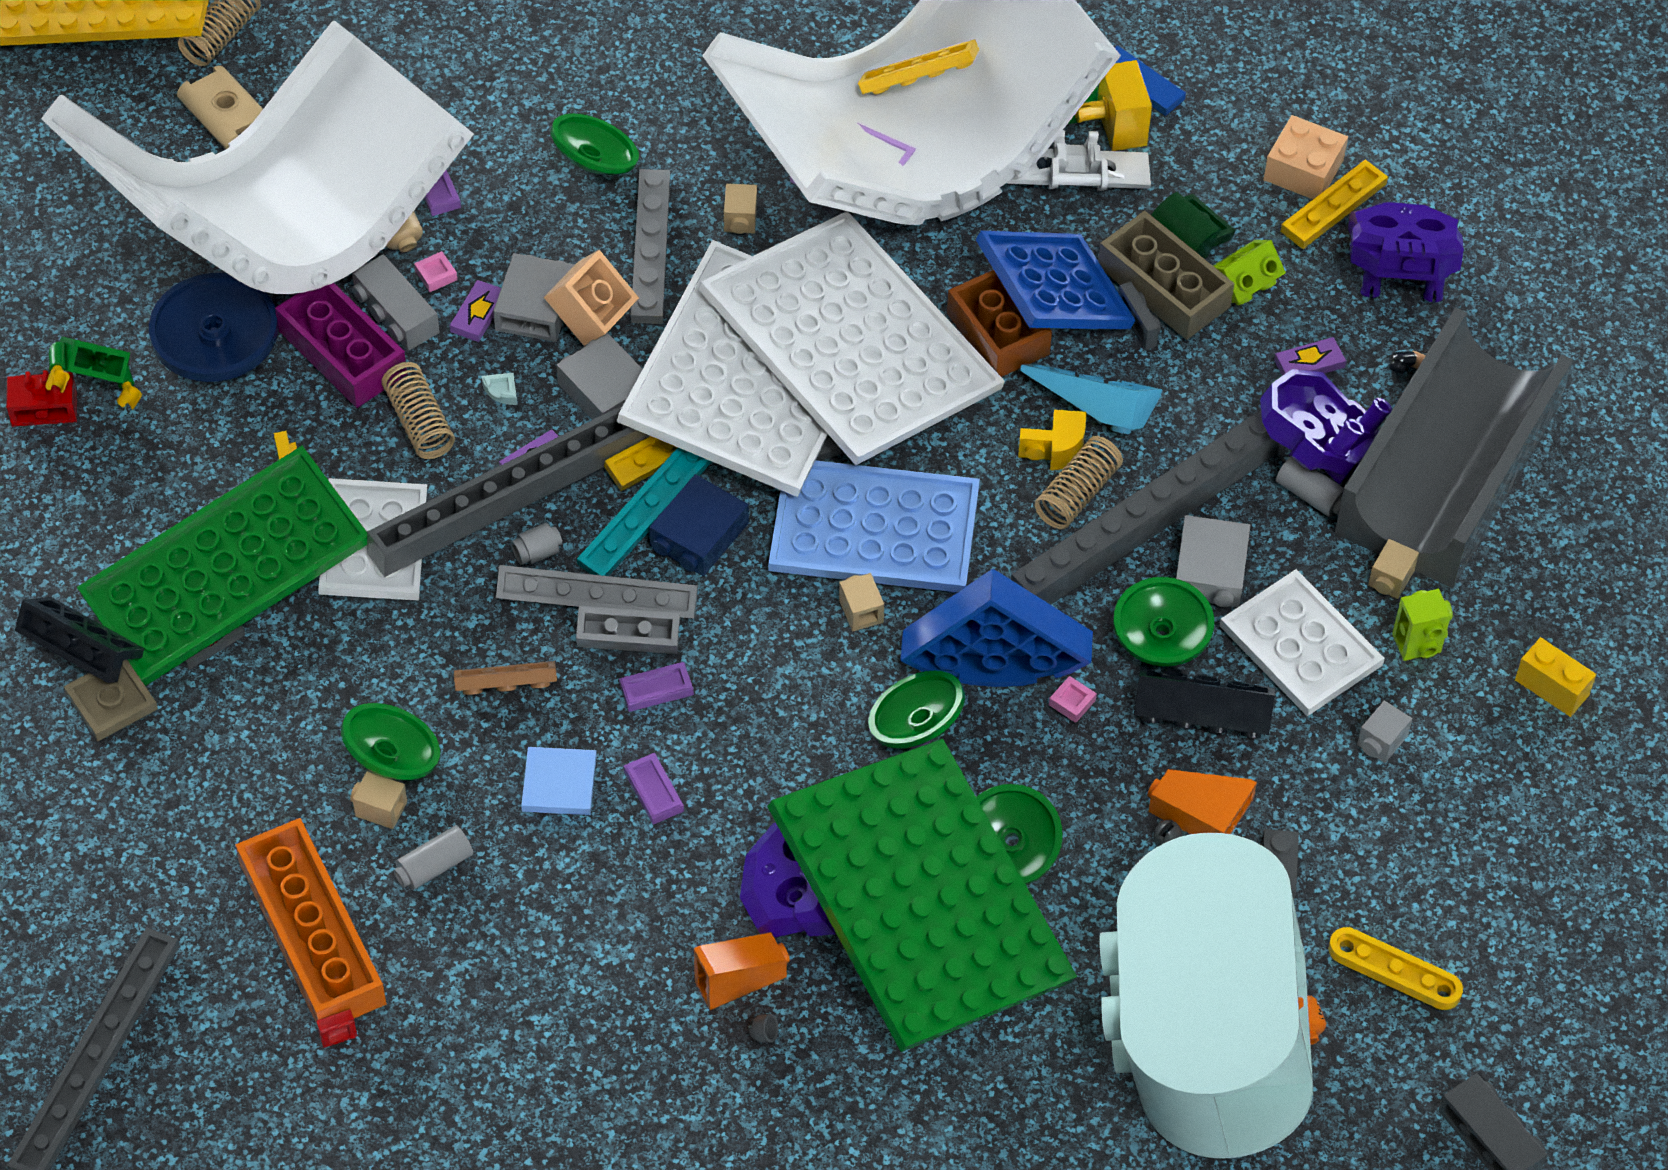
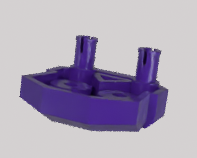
M1382 202L1351 212L1348 224V231L1351 236L1350 262L1361 267L1364 271L1360 293L1369 298L1372 286V298L1379 297L1381 294L1382 277L1426 280L1423 298L1432 302L1434 293L1436 295L1435 302L1442 301L1445 279L1450 274L1461 270L1464 246L1463 236L1458 231L1459 220L1420 204Z
M1291 369L1274 381L1260 398L1262 422L1270 438L1292 450L1289 456L1301 466L1309 470L1324 469L1339 485L1354 473L1379 432L1378 427L1392 411L1391 405L1382 398H1376L1366 411L1356 401L1348 400L1323 372Z
M773 823L746 854L740 899L760 934L771 932L774 938L805 931L808 936L835 935L834 928L776 823Z

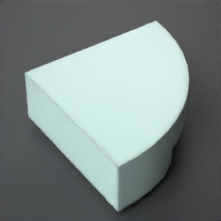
M513 373L481 376L483 388L488 396L503 404L517 405Z

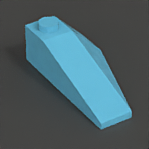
M1022 364L1020 370L1101 423L1112 425V431L1124 434H1131V430L1144 427L1162 393V389L1127 381H1108V384H1106L1103 377L1096 375L1079 374V377H1076V372L1039 364Z

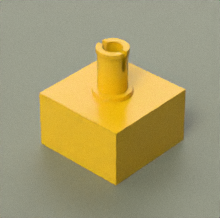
M1137 60L1115 63L1099 83L1097 101L1083 103L1075 114L1078 123L1101 119L1112 151L1147 146L1152 103Z

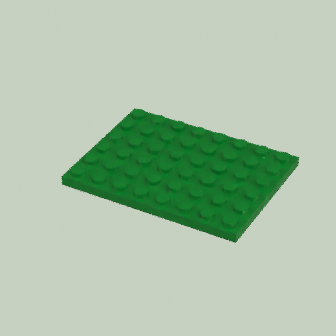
M943 739L773 799L767 807L900 1052L1065 986L1077 978L1075 971Z

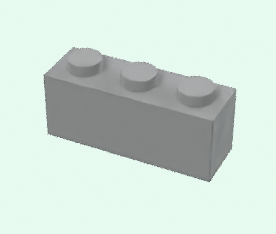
M384 254L352 273L354 282L352 292L360 303H366L373 318L378 323L382 322L387 327L388 333L394 342H400L407 351L440 333L436 311Z
M579 606L576 633L577 647L677 654L680 613Z

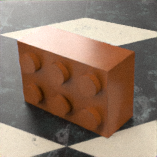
M994 270L948 290L947 315L966 340L1001 377L1020 369L1022 364H1031L1050 355L1052 330L1050 328H1029Z

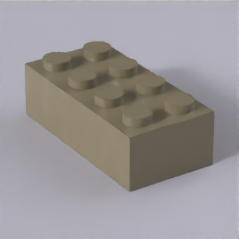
M1145 210L1100 243L1098 262L1105 273L1119 285L1131 281L1137 292H1142L1147 308L1186 340L1231 307L1235 283Z

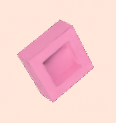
M442 251L414 263L415 272L429 292L457 281V272Z
M1069 676L1049 698V706L1076 723L1096 701L1097 693Z

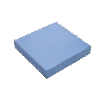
M528 747L521 804L522 812L591 815L597 757L596 750Z

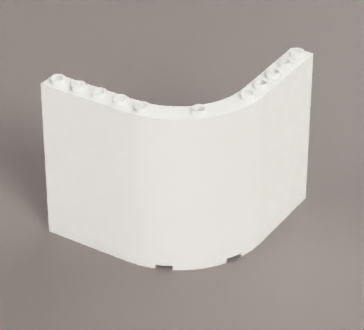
M919 0L912 11L886 35L862 49L842 56L811 58L725 33H719L702 56L809 202L893 223L920 225L926 219L938 217L943 221L971 211L1002 193L1000 187L1011 180L1016 174L1021 178L1046 152L1121 55L1076 0ZM976 39L979 52L973 64L966 68H949L943 74L933 78H929L928 75L922 76L912 84L901 86L900 83L892 85L888 90L879 94H873V92L862 94L858 82L864 72ZM859 124L914 147L916 150L902 166L899 161L906 151L865 132Z
M336 21L330 23L251 125L228 143L229 148L216 155L211 152L199 157L190 158L188 162H175L173 159L152 155L64 95H59L41 118L158 228L238 281L251 288L274 294H295L316 290L330 285L362 267L380 250L386 247L387 243L397 233L474 135L473 132Z

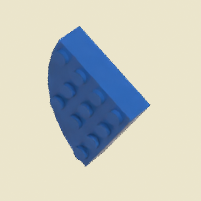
M991 569L903 630L900 661L921 672L933 670L948 672L958 677L960 683L991 687L1024 686L1037 683V678L1054 675L1056 679L1090 664L1092 660L1093 631L995 569Z

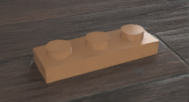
M555 661L454 670L455 691L463 690L465 695L479 694L483 692V688L496 687L497 691H512L517 689V685L530 684L531 688H544L550 686V682L557 681Z

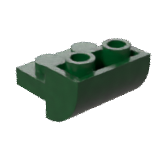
M1177 191L1163 200L1151 214L1153 218L1203 258L1208 257L1212 247L1232 240L1236 231L1193 193L1183 197Z

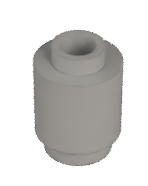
M548 523L517 535V539L511 541L513 553L520 565L526 563L532 565L559 553V545H562V538L558 529L555 526L550 527Z

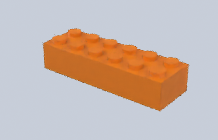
M301 818L235 844L241 869L315 1022L316 1020L351 1009L353 1017L356 1018L387 1005L383 983Z

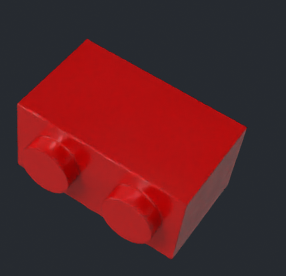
M43 370V374L31 375L30 371H27L20 376H8L7 411L12 427L77 422V388L73 372H67L70 378L64 393H61V389L56 385H52L51 390L46 389L45 384L49 377L47 370Z

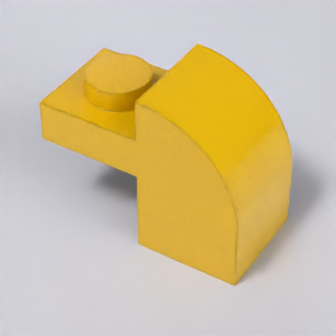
M1054 410L1052 430L1021 428L1018 458L1050 460V470L1063 469L1084 445L1086 412Z

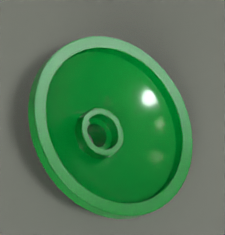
M570 113L557 117L551 126V137L557 149L580 169L594 174L619 175L631 171L637 164L639 153L633 141L621 130L601 119L584 114Z
M1153 577L1135 583L1121 595L1115 607L1113 625L1116 637L1122 647L1136 659L1156 666H1176L1193 660L1206 649L1213 635L1214 614L1207 598L1191 584L1170 577ZM1164 631L1167 635H1160L1157 632Z
M933 670L910 675L889 687L877 699L869 714V729L876 741L890 748L907 749L929 743L945 733L959 717L965 702L964 689L960 681L948 672Z
M381 703L362 704L351 709L342 722L341 737L348 752L360 765L379 776L393 780L419 779L430 774L439 761L440 746L434 733L423 721L401 708Z
M1018 784L998 785L979 794L976 797L1025 885L1044 876L1056 862L1063 842L1061 820L1053 804L1037 790ZM1016 836L1019 841L1015 846H1009L1006 844L1008 837Z

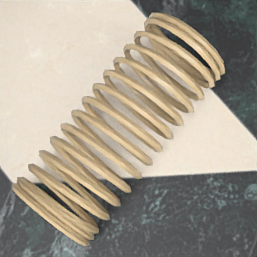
M214 0L207 7L205 22L209 23L213 29L204 22L203 27L208 31V33L204 30L202 31L204 37H179L178 46L180 51L193 64L204 67L209 65L211 60L215 58V55L219 54V51L227 45V42H230L231 38L239 32V29H242L251 16H254L255 12L260 9V0H254L256 8H254L250 0L247 1L252 8L248 7L242 0H226L231 6L226 4L224 0L222 2ZM220 4L224 5L228 11L223 9ZM217 9L221 10L224 16L221 13H219ZM209 17L212 18L216 24L211 22L209 20ZM222 30L226 31L229 36L225 35ZM184 38L186 39L190 48L198 56L207 59V62H203L197 59L190 53V51L187 49L184 43ZM189 40L193 41L196 44V46L206 54L207 57H205L204 55L200 54L197 50H195V48L191 45ZM210 43L214 44L217 49L213 48Z
M402 362L390 368L382 378V386L387 392V396L392 402V406L395 408V412L400 418V422L403 424V428L408 434L416 454L423 459H434L444 455L452 448L455 436L450 430L448 422L445 420V416L442 414L437 400L429 388V384L426 383L420 367L416 363ZM405 367H414L417 369L406 370L404 372L399 373L389 382L387 386L388 379L396 371L403 369ZM410 372L417 373V375H411L402 378L392 388H390L393 381L401 375ZM414 378L411 382H408L399 388H395L404 380ZM417 388H421L418 392L410 394L406 398H401L403 395L411 393ZM424 393L421 397L416 398L407 404H403L406 400L412 399L417 395ZM422 399H426L424 402L417 404L410 409H406L408 406L415 404ZM425 404H429L426 408L418 410L414 414H409L411 411L416 410L424 406ZM432 409L429 413L424 414L417 419L411 420L414 416L420 415L423 412ZM430 415H434L432 418L423 421L421 424L414 425L416 422L423 420ZM437 420L434 424L429 425L422 430H418V428H420L421 426H424L430 423L431 421ZM435 426H439L437 429L431 430L425 433L424 435H421V433H423L424 431H427ZM444 433L447 434L441 441L437 442L436 444L430 446H420L422 443L432 442L440 438ZM439 434L438 436L432 439L426 440L433 435ZM450 435L449 441L443 447L430 452H423L419 450V448L429 449L432 447H436L439 444L443 443Z
M1092 436L1059 475L1054 478L1046 490L1035 500V509L1040 518L1053 528L1066 529L1082 509L1086 507L1090 499L1107 483L1111 475L1121 467L1123 458L1119 449L1104 437ZM1091 444L1100 445L1108 450L1116 459L1117 465H1114L1111 458L1105 452L1092 447ZM1093 449L1103 454L1110 461L1111 465L1096 455ZM1082 458L1086 459L1088 464L1083 462ZM1078 463L1082 464L1084 469L1079 467ZM1074 468H1077L1081 474L1076 472ZM1061 482L1065 483L1068 488L1064 487ZM1057 487L1061 488L1064 493L1060 492ZM1053 492H1056L1060 498L1055 496ZM1040 500H1042L1043 506L1053 518L1066 524L1061 525L1048 518L1040 507ZM1044 500L1048 501L1049 504L1051 505V507H1052L1057 513H1059V514L1062 515L1063 517H1066V520H1067V521L1062 520V519L1058 518L1057 516H1055V515L1048 509V507H1047V505L1045 504V501H1044Z

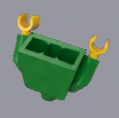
M63 336L60 341H56L50 346L49 370L51 372L45 384L47 390H51L52 385H56L61 389L60 392L64 393L70 378L66 371L117 382L118 387L123 389L117 398V403L121 407H125L128 403L131 409L134 410L142 397L140 390L133 386L134 380L128 364L130 352Z

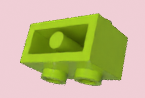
M1253 240L1213 265L1235 283L1231 303L1236 305L1250 301L1253 298L1252 294L1258 290L1271 288L1277 283L1276 279L1286 273L1272 240Z
M1439 589L1430 591L1420 590L1412 595L1401 597L1392 635L1403 661L1419 657L1430 658L1442 651L1444 640L1448 636L1447 629L1449 621L1453 618V612L1449 601L1443 599Z

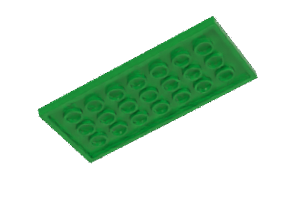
M300 446L77 586V589L103 626L145 648L142 658L129 659L128 662L143 684L147 686L367 545V531L305 448Z

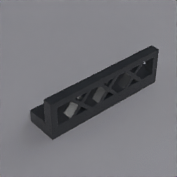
M52 597L22 600L15 628L16 632L107 683L118 682L123 660L143 657L145 648Z

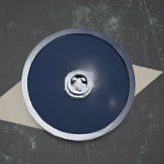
M208 273L183 280L161 296L150 315L149 335L155 355L170 371L191 380L215 382L238 377L258 366L274 347L278 335V321L274 303L266 292L251 288L228 273Z

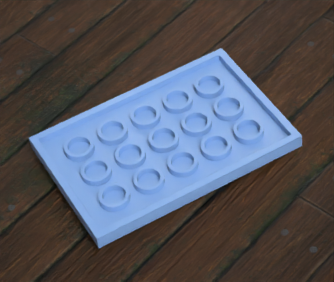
M815 461L798 497L780 490L768 571L846 580L854 575L861 576L871 573L875 583L958 593L967 584L980 479Z

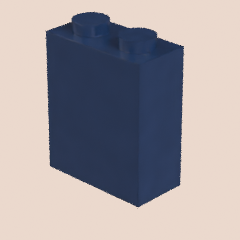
M694 474L649 527L650 546L662 556L667 555L676 560L686 570L695 571L705 576L749 524V504Z

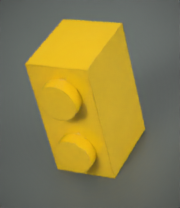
M1540 637L1521 658L1515 681L1571 717L1589 697L1596 673Z

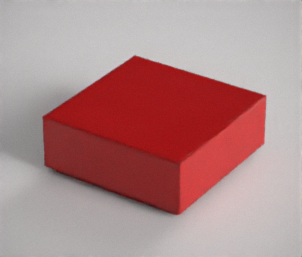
M351 1009L316 1020L323 1048L356 1038L357 1036Z

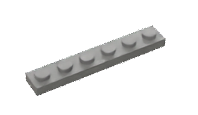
M639 169L632 288L639 299L631 306V323L663 324L670 170Z
M499 565L496 598L576 607L589 606L680 613L682 618L695 619L698 586Z

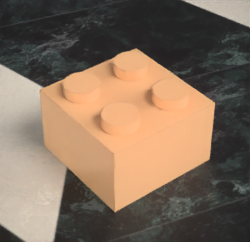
M1291 115L1267 156L1264 181L1310 199L1316 198L1329 187L1343 163L1348 136Z
M597 250L578 261L544 296V299L585 346L590 341L605 335L639 297L603 253Z

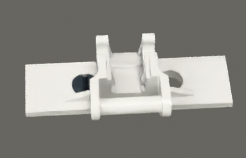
M1062 130L1053 142V149H1047L1041 158L1021 178L1016 174L1007 183L1048 185L1049 189L1058 188V185L1097 186V191L1107 190V187L1150 189L1148 153L1100 151V146L1097 145L1098 131H1089L1084 145H1067L1065 143V130ZM1108 166H1110L1114 171L1108 170Z

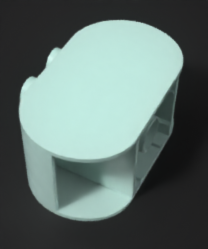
M1197 833L1170 840L1150 851L1132 868L1121 886L1117 899V931L1100 933L1102 970L1104 976H1110L1111 996L1102 997L1104 1036L1106 1041H1112V1055L1116 1074L1132 1072L1147 1118L1157 1132L1167 1141L1184 1151L1209 1158H1236L1255 1154L1276 1145L1289 1136L1305 1118L1313 1096L1306 962L1290 880L1283 864L1271 851L1247 838L1225 833ZM1298 997H1302L1304 1000V1006L1299 1009Z

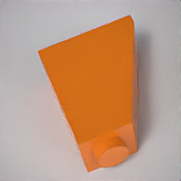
M1168 769L1161 780L1156 778L1148 790L1147 797L1150 798L1148 812L1163 820H1173L1183 831L1189 834H1231L1252 803L1257 782L1252 779Z
M771 932L700 945L694 948L695 983L709 1010H712L786 978L787 963L790 962L789 954L782 942L777 944Z

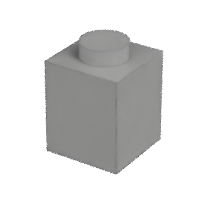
M1384 700L1361 727L1357 745L1367 755L1376 757L1386 763L1408 737L1413 718Z

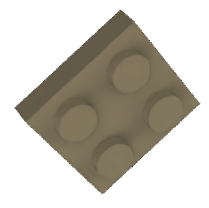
M123 660L118 682L107 683L88 673L63 686L65 694L97 741L158 710L156 701L128 660Z

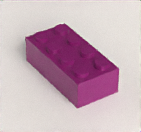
M335 283L316 290L297 293L275 308L279 332L356 408L384 391L382 386L384 374L393 366L406 362L405 351ZM407 367L396 371L394 374H392L387 381V386L396 375L406 371ZM408 373L395 379L391 385L408 375Z

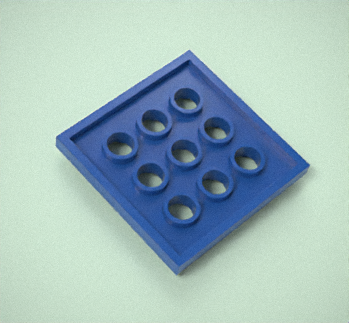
M980 231L976 241L1029 328L1131 329L1136 321L1081 234Z

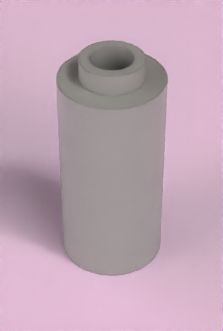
M1290 457L1279 470L1276 482L1326 516L1338 515L1344 488L1318 470L1306 469Z
M454 825L395 861L397 868L393 872L403 888L408 886L411 890H415L472 856L473 849L463 831L457 825Z

